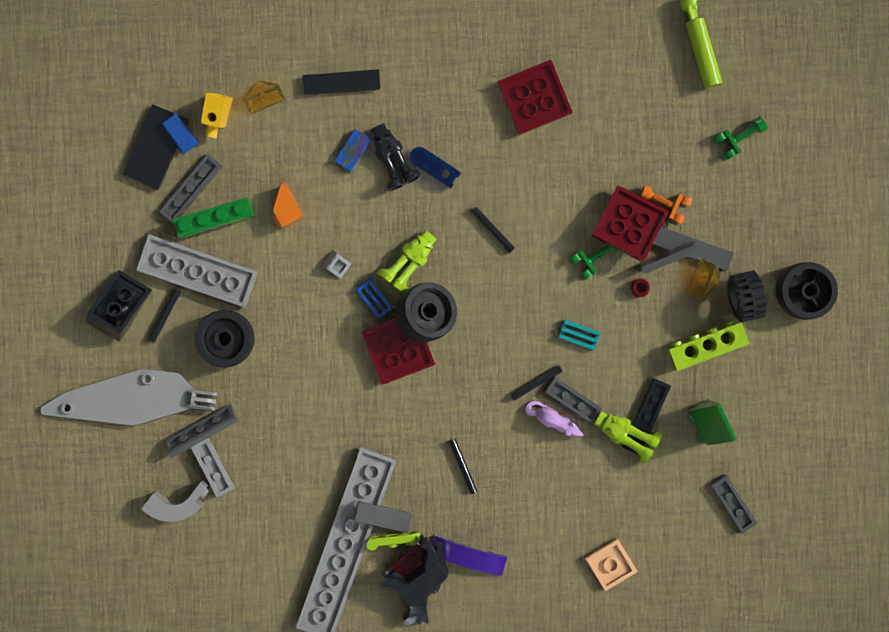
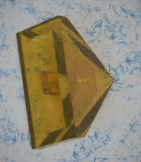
M258 80L243 97L250 115L285 100L278 83Z
M700 258L686 294L705 301L719 284L718 265Z

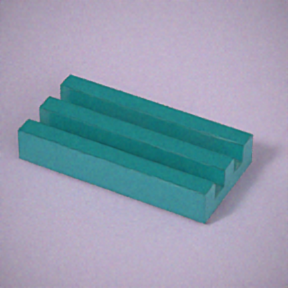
M564 320L558 338L595 351L601 332ZM570 325L575 328L584 330L586 332L595 334V337L592 338L587 335L578 333L576 331L567 329L566 326ZM564 332H567L572 335L592 341L593 343L592 345H589L584 342L564 336L563 334Z

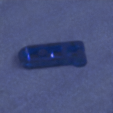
M416 147L410 153V160L416 167L449 189L453 187L456 177L459 178L461 175L460 171L423 147ZM445 170L450 172L447 179L442 176Z

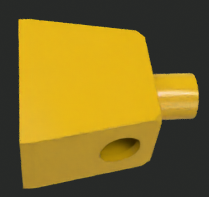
M206 93L201 123L207 125L205 136L217 138L218 128H225L233 97L217 93Z

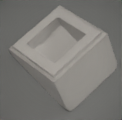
M333 250L322 266L341 279L352 263Z

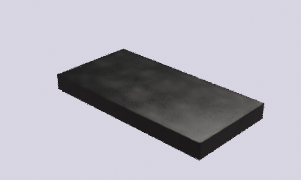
M154 104L152 105L123 175L160 190L178 148L161 125L163 121L174 114L173 112ZM178 115L183 121V123L187 126L189 120Z

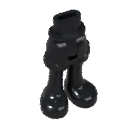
M385 123L371 129L374 136L372 139L376 148L375 154L379 160L383 161L390 176V182L387 184L388 191H394L404 186L394 166L392 157L396 160L406 184L417 180L421 176L420 172L409 168L401 153L403 149L402 144L396 140L391 130H387Z

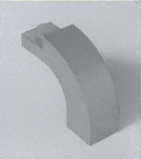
M203 480L190 497L183 502L170 501L159 492H155L141 510L160 521L176 522L184 520L204 506V503L199 499L203 500L209 493L207 488L210 484Z

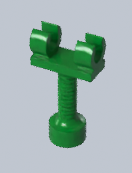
M759 116L753 120L751 127L732 137L727 129L713 139L716 144L727 139L732 149L723 155L726 160H729L741 152L737 143L755 132L763 133L768 130V127L763 118Z
M605 245L589 257H586L581 250L569 260L573 265L581 259L584 260L589 269L581 273L580 276L583 280H586L597 272L592 265L594 261L604 256L605 253L607 254L610 250L615 252L618 250Z

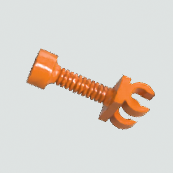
M644 185L639 195L646 200L651 199L670 208L667 219L679 224H683L685 219L684 216L675 213L679 204L681 203L689 207L693 199L682 194H678L674 202L653 193L652 188Z

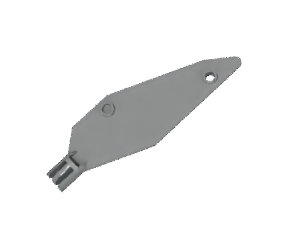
M140 369L63 393L42 406L40 411L43 415L135 426L188 409L215 411V407L200 406L198 403L216 404L214 399L199 398L200 394L217 396V392L195 390L180 373ZM68 405L71 407L69 411L66 410Z

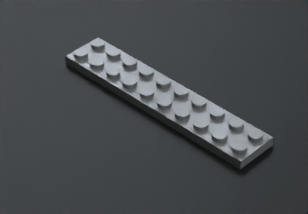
M363 447L360 448L297 622V629L306 632H335L373 525L353 520L357 502L362 501L381 506L397 461L396 459Z

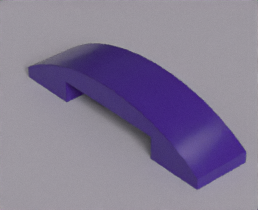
M434 535L432 545L435 548L437 542L442 543L445 561L502 576L507 560L506 556L490 551L488 553Z

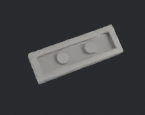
M209 438L191 447L217 498L235 489Z

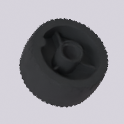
M813 262L797 263L787 268L778 278L775 289L776 298L782 310L788 315L802 320H812L825 315L832 309L838 297V285L834 275L826 267ZM806 286H809L811 288V294L809 296H807L804 292Z
M431 282L421 283L411 287L400 297L396 306V318L399 327L406 336L415 341L429 342L443 337L453 328L457 319V306L452 294L443 286ZM423 309L426 311L427 317L424 315Z
M219 310L212 312L199 323L196 329L195 345L198 353L206 362L216 367L226 368L240 364L250 355L254 347L255 335L250 322L243 315L235 311ZM225 333L230 336L228 344L222 341V336Z

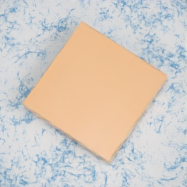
M617 538L585 557L604 591L638 572Z

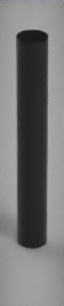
M477 206L471 211L509 253L515 249Z
M173 290L148 338L149 341L155 343L181 294L180 291Z
M559 365L510 394L513 401L563 372Z
M452 439L448 442L470 494L476 493V486L456 439Z

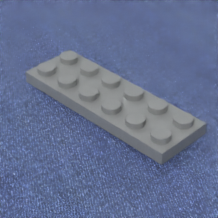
M148 234L136 269L142 273L244 308L247 306L258 271Z

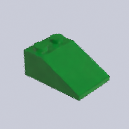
M708 399L688 409L690 413L687 415L692 425L696 426L698 430L696 436L700 443L703 442L708 446L737 440L720 403Z

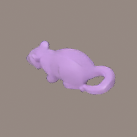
M531 401L526 405V414L536 416L538 421L544 426L552 427L561 433H565L567 436H583V433L576 424L570 422L569 418L559 415L556 410L543 405L539 401ZM535 404L542 406V408L540 409H531V407Z

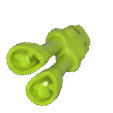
M426 230L420 236L417 235V238L410 243H406L403 246L402 255L388 269L382 268L377 272L385 281L391 283L408 260L411 261L392 284L401 294L408 290L407 281L418 266L422 267L425 265L431 249H433L432 245L437 240Z
M602 411L594 422V425L601 428L600 431H603L615 444L622 443L636 451L640 456V463L644 465L649 461L654 451L628 437L627 434L644 441L654 449H656L662 437V433L659 431H655L653 434L645 433L632 426L629 419L614 416L611 413L608 415Z

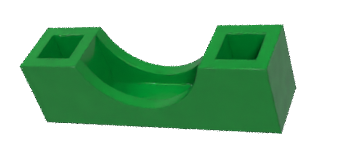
M245 197L175 218L173 221L178 238L185 239L219 226L239 223L256 216L251 199Z

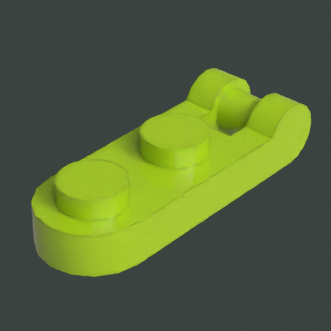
M410 531L407 533L371 536L366 546L369 550L373 551L378 546L387 545V548L397 547L400 543H406V546L416 545L415 541L420 537V532Z

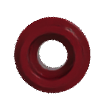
M639 278L631 283L630 290L634 296L641 298L649 293L650 285L645 279ZM639 284L643 286L641 292L637 291V285Z

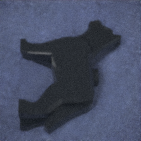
M423 535L415 541L423 548L421 555L422 565L406 576L388 567L382 573L384 579L380 582L383 589L389 588L396 591L405 602L406 611L402 619L406 627L412 623L421 624L425 622L428 624V597L431 594L437 593L441 587L440 585L448 577V568L444 559L442 543L437 542L434 548L430 540Z

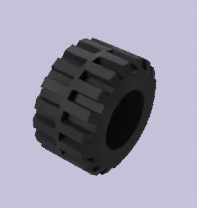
M754 270L730 275L728 279V295L737 320L742 323L764 318L767 312V300L759 275Z

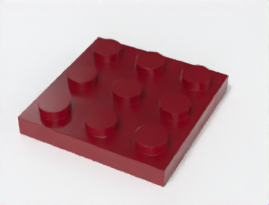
M552 60L498 81L519 135L573 113Z
M617 185L592 237L643 263L669 211Z
M397 318L361 331L382 385L436 365L428 343L415 341L406 336L399 327Z

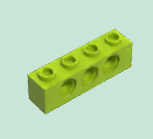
M732 320L724 323L725 327L717 329V327L706 330L707 334L700 336L698 333L688 337L689 341L682 343L680 340L671 343V347L666 350L674 371H680L750 344L743 324ZM725 332L729 335L727 343L721 341V335ZM706 339L711 342V347L708 350L703 348V342ZM688 346L693 348V354L690 357L685 355V349Z

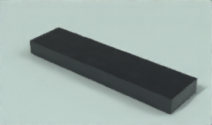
M379 69L303 75L304 95L381 90Z
M655 378L652 379L632 426L650 434L671 385ZM627 434L628 437L645 446L644 441ZM624 444L622 445V448L629 450L635 454H638L630 447Z

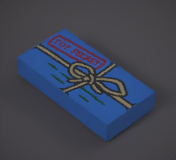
M355 129L335 162L352 172L371 139Z

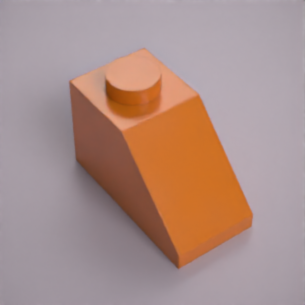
M282 183L273 211L275 215L273 219L277 226L281 225L285 229L305 217L287 184Z

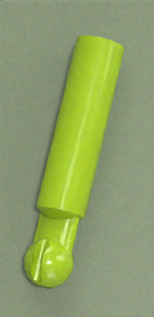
M680 0L681 9L688 14L689 21L685 26L703 87L708 89L718 86L723 82L705 20L698 17L696 11L699 0Z

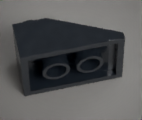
M118 270L86 314V323L120 342L152 289Z

